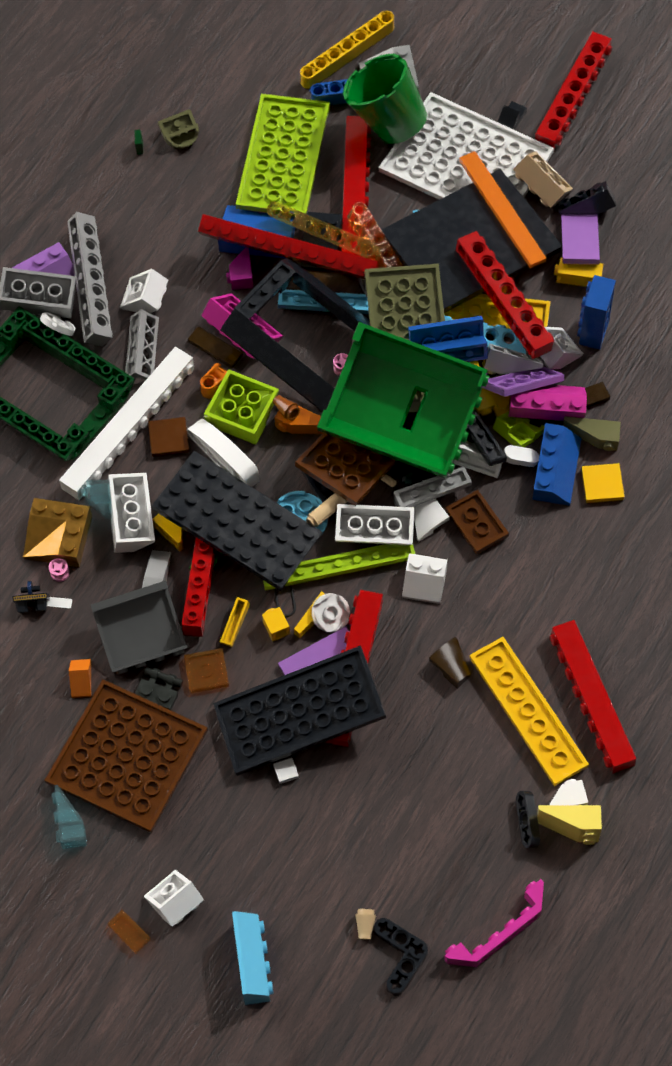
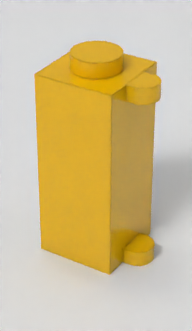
M560 258L559 265H555L554 275H557L556 283L587 287L588 282H592L594 275L602 277L604 264H563V259Z

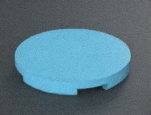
M293 491L280 497L277 503L306 521L307 515L322 504V501L319 497L317 498L312 494L305 493V491ZM328 518L316 527L322 531V534L327 527Z

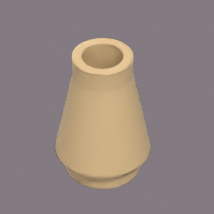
M358 909V914H356L358 939L371 940L376 918L374 910Z

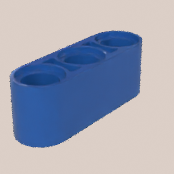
M348 79L314 84L310 89L311 100L330 102V105L347 103L343 90Z

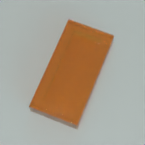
M123 910L107 923L135 954L151 940Z

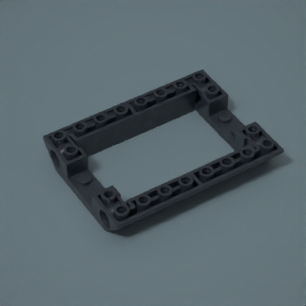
M292 258L281 260L233 309L220 331L323 412V410L327 409L335 388L253 322L258 318L259 311L277 292L282 293L292 279L295 285L353 331L356 330L359 322L370 326V321Z

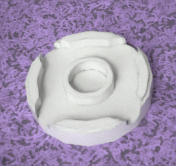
M44 312L40 317L42 323L59 333L71 336L75 331V326L66 320L64 322L58 315Z
M333 593L324 594L312 606L313 621L319 629L325 632H336L344 628L349 621L350 608L348 602L340 595Z

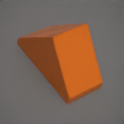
M91 659L71 660L69 679L72 698L92 697Z

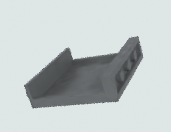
M166 580L90 605L111 671H116L117 675L127 672V667L135 665L136 668L147 665L146 661L154 659V662L166 659L165 655L173 653V656L185 653L184 649L188 648Z

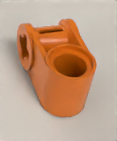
M215 363L200 379L201 394L205 398H213L227 373V370L222 368L220 363Z

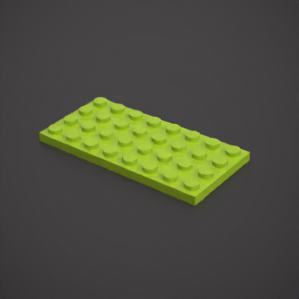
M261 94L236 200V209L306 218L330 102Z

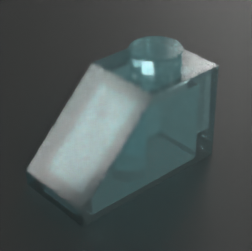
M86 480L84 485L81 486L82 497H85V501L104 519L112 518L109 480Z

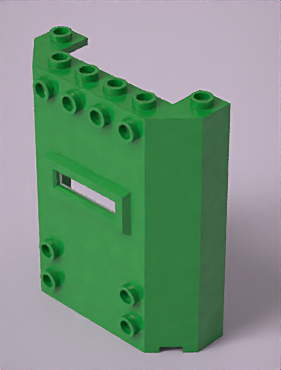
M359 322L352 338V347L326 410H323L317 425L318 431L446 479L448 474L452 475L454 461H458L461 456L462 450L459 448L461 443H466L469 433L466 430L468 425L472 426L476 415L473 414L475 407L479 408L483 398L480 395L483 386L486 387L490 377L487 376L488 370ZM416 392H423L425 394L411 430L403 428Z

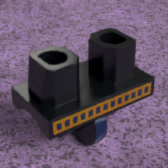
M27 581V587L20 588L21 593H28V595L12 596L18 613L29 612L28 602L34 601L36 611H47V600H50L48 593L34 594V592L40 591V586H33L32 581Z

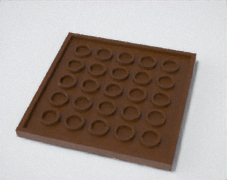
M102 679L44 781L61 791L152 833L205 737L208 728Z

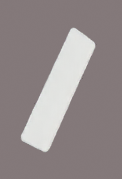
M50 597V600H47V606L71 608L72 599Z

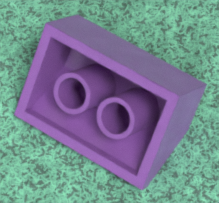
M59 242L12 267L14 269L75 276L74 266Z

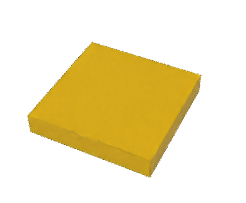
M619 463L582 466L581 471L586 503L624 500Z

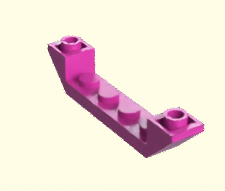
M542 879L538 882H531L525 888L524 898L532 908L530 906L526 907L520 913L521 916L517 920L511 919L506 923L503 931L500 933L497 931L488 938V943L484 946L480 944L472 951L473 955L470 954L462 943H459L457 946L453 944L445 951L444 961L452 965L477 967L538 919L542 910L544 885Z

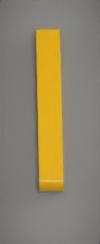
M390 11L381 12L305 65L300 70L302 87L311 89L314 84L322 82L389 35L394 30V14Z

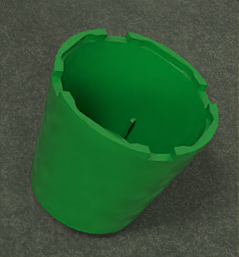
M398 54L377 56L365 63L366 66L359 72L355 70L344 86L343 95L346 102L385 143H401L410 139L422 129L427 120V111L406 60Z

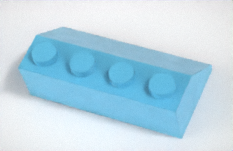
M232 912L245 1005L270 1001V994H273L272 981L268 982L267 974H271L269 961H265L264 954L268 953L267 943L262 941L261 936L262 933H265L264 921H259L258 914Z

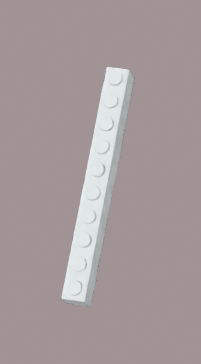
M174 347L60 478L61 489L78 500L82 496H86L90 491V487L100 480L102 473L112 466L114 459L124 452L126 445L130 441L132 442L139 430L148 424L151 416L158 413L164 401H168L172 392L181 386L183 379L193 372V357Z

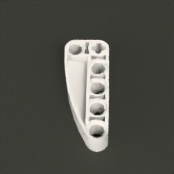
M201 418L187 429L191 439L216 465L251 487L260 481L259 471L255 464L231 440L209 422Z

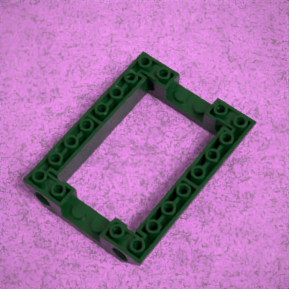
M19 306L0 327V367L24 340H27L103 389L97 395L98 405L80 426L73 423L64 437L0 397V419L61 459L68 461L77 458L126 403L135 378L65 334L46 326L39 318Z

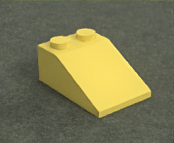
M601 805L538 806V824L574 841L583 842L585 845L599 842L602 830Z

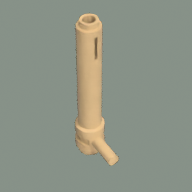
M387 474L381 479L391 487L396 485V480ZM334 493L307 515L306 522L313 527H318L337 511V504H346L348 501Z

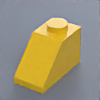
M157 514L152 519L154 528L175 548L181 551L183 549V529L164 516Z

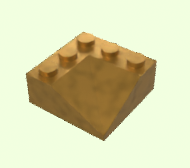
M34 498L29 514L23 558L49 563L56 558H61L67 562L68 566L80 567L92 520L90 506Z

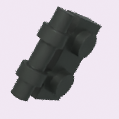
M146 667L144 675L151 678L149 681L141 679L135 694L172 710L178 697V692L172 689L174 685L181 688L183 680L177 678L176 675L162 673L159 669ZM158 680H161L167 684L163 687L156 683Z

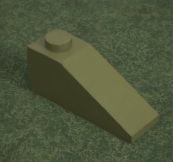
M564 416L563 426L581 437L582 440L605 451L618 450L621 422Z

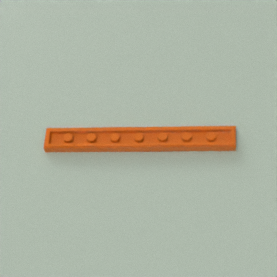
M476 151L460 157L459 162L529 268L546 262V256Z

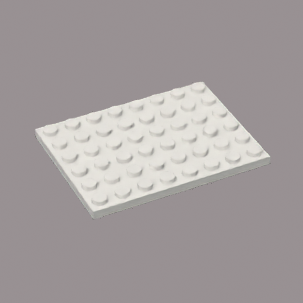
M430 92L423 102L427 111L426 123L416 135L393 146L380 165L379 172L440 200L473 183L459 162V158L476 151L490 174L501 169L520 194L525 197L529 191L528 185L515 176L516 172L513 169L527 154L535 151L548 162L554 152V148Z

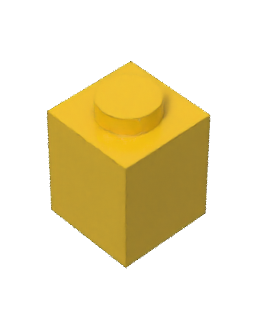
M280 607L268 609L262 614L263 624L272 642L290 634L289 624Z

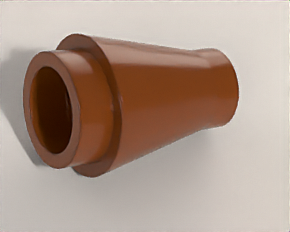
M281 395L274 398L273 404L285 419L294 420L299 415L300 408L298 404L283 398Z

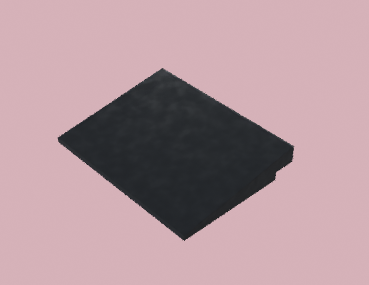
M499 169L491 173L546 258L548 259L559 253L562 248L560 242L504 172ZM474 183L380 231L403 266L439 264L444 313L485 292L456 251L459 238L477 231L485 239L486 245L494 252L497 261L504 266L505 272L511 278L529 269L528 264Z

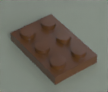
M479 490L446 507L447 514L476 555L509 537V532Z

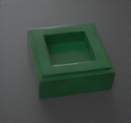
M140 129L134 130L137 155L143 154L142 131Z

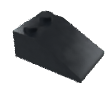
M307 211L303 241L339 251L343 215ZM301 262V266L304 269L332 271Z

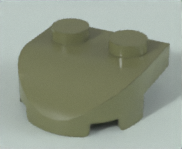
M190 109L160 120L157 123L165 142L173 148L191 146L198 137L199 127Z

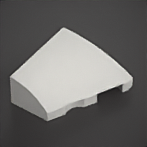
M436 499L413 506L414 523L419 542L433 534L434 529L449 521L448 514Z

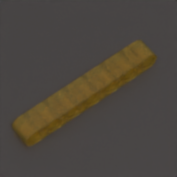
M276 201L271 202L267 207L268 215L282 223L358 256L371 260H377L380 257V248L370 241ZM280 207V212L275 215L276 209ZM295 214V219L290 221L291 216ZM311 221L310 226L306 228V223ZM326 227V232L321 235V230ZM342 234L341 239L336 241L337 236ZM357 241V246L352 248V243ZM373 247V252L368 255V249Z

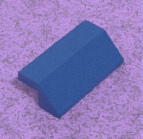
M482 316L408 327L409 341L463 361L472 362L488 359Z

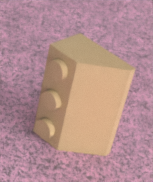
M536 151L527 154L513 169L516 172L515 176L520 181H524L528 185V189L533 194H537L541 198L542 204L546 207L549 206L551 208L573 190Z

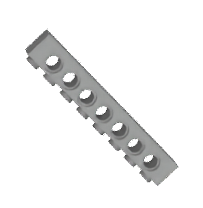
M76 212L67 223L74 274L76 276L84 343L103 347L112 339V330L97 225L94 216Z

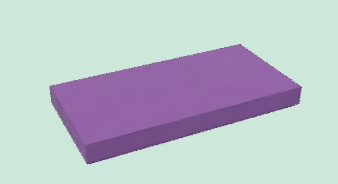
M561 214L563 264H599L597 214Z
M543 366V368L514 372L488 380L486 387L483 386V388L506 397L564 381V374Z
M344 627L279 662L278 666L282 673L286 675L340 654L342 650L346 649L347 643H344L346 632H349L348 628Z

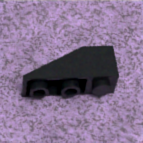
M605 181L596 183L588 190L579 191L571 198L561 200L557 206L559 214H601L616 207V201Z

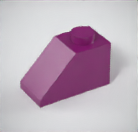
M244 248L229 265L230 272L226 273L227 284L231 283L232 290L253 288L249 248Z

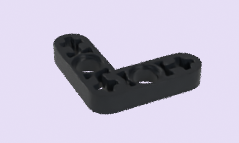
M380 918L374 925L375 934L404 953L387 980L388 992L398 996L405 991L428 954V946L424 941L391 920ZM386 924L390 932H393V929L396 930L391 939L389 938V932L385 930L380 932L379 925L384 926ZM399 934L405 935L407 938L406 943L402 945L397 944L395 941L396 936ZM411 940H413L412 946H414L415 948H419L420 946L423 947V954L418 953V955H416L415 949L411 946L409 947V950L406 949L409 946ZM404 963H411L413 965V970L410 973L402 971L401 967ZM398 972L404 978H402L400 981L401 988L397 987L394 990L392 989L391 982H397V980L399 979V975L397 974Z

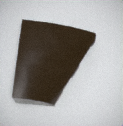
M456 637L449 640L429 657V661L457 689L471 676Z

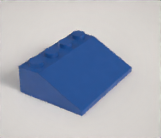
M227 205L223 220L294 238L297 216L236 209V206ZM218 240L219 252L240 254L244 248H247ZM249 248V255L284 258Z

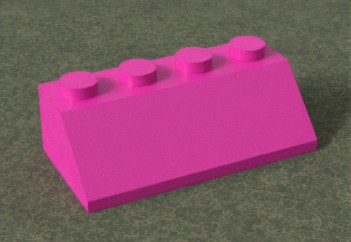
M232 293L210 298L201 316L207 320L208 324L217 328L220 334L229 338L220 329L233 309L241 301ZM260 316L253 322L275 341L279 342L282 339L283 335ZM230 339L232 343L236 347L241 348L248 357L255 359L252 355H250L247 351H245L242 347H240L237 343Z
M547 385L509 395L508 417L564 421V416L585 418L587 404L585 387Z

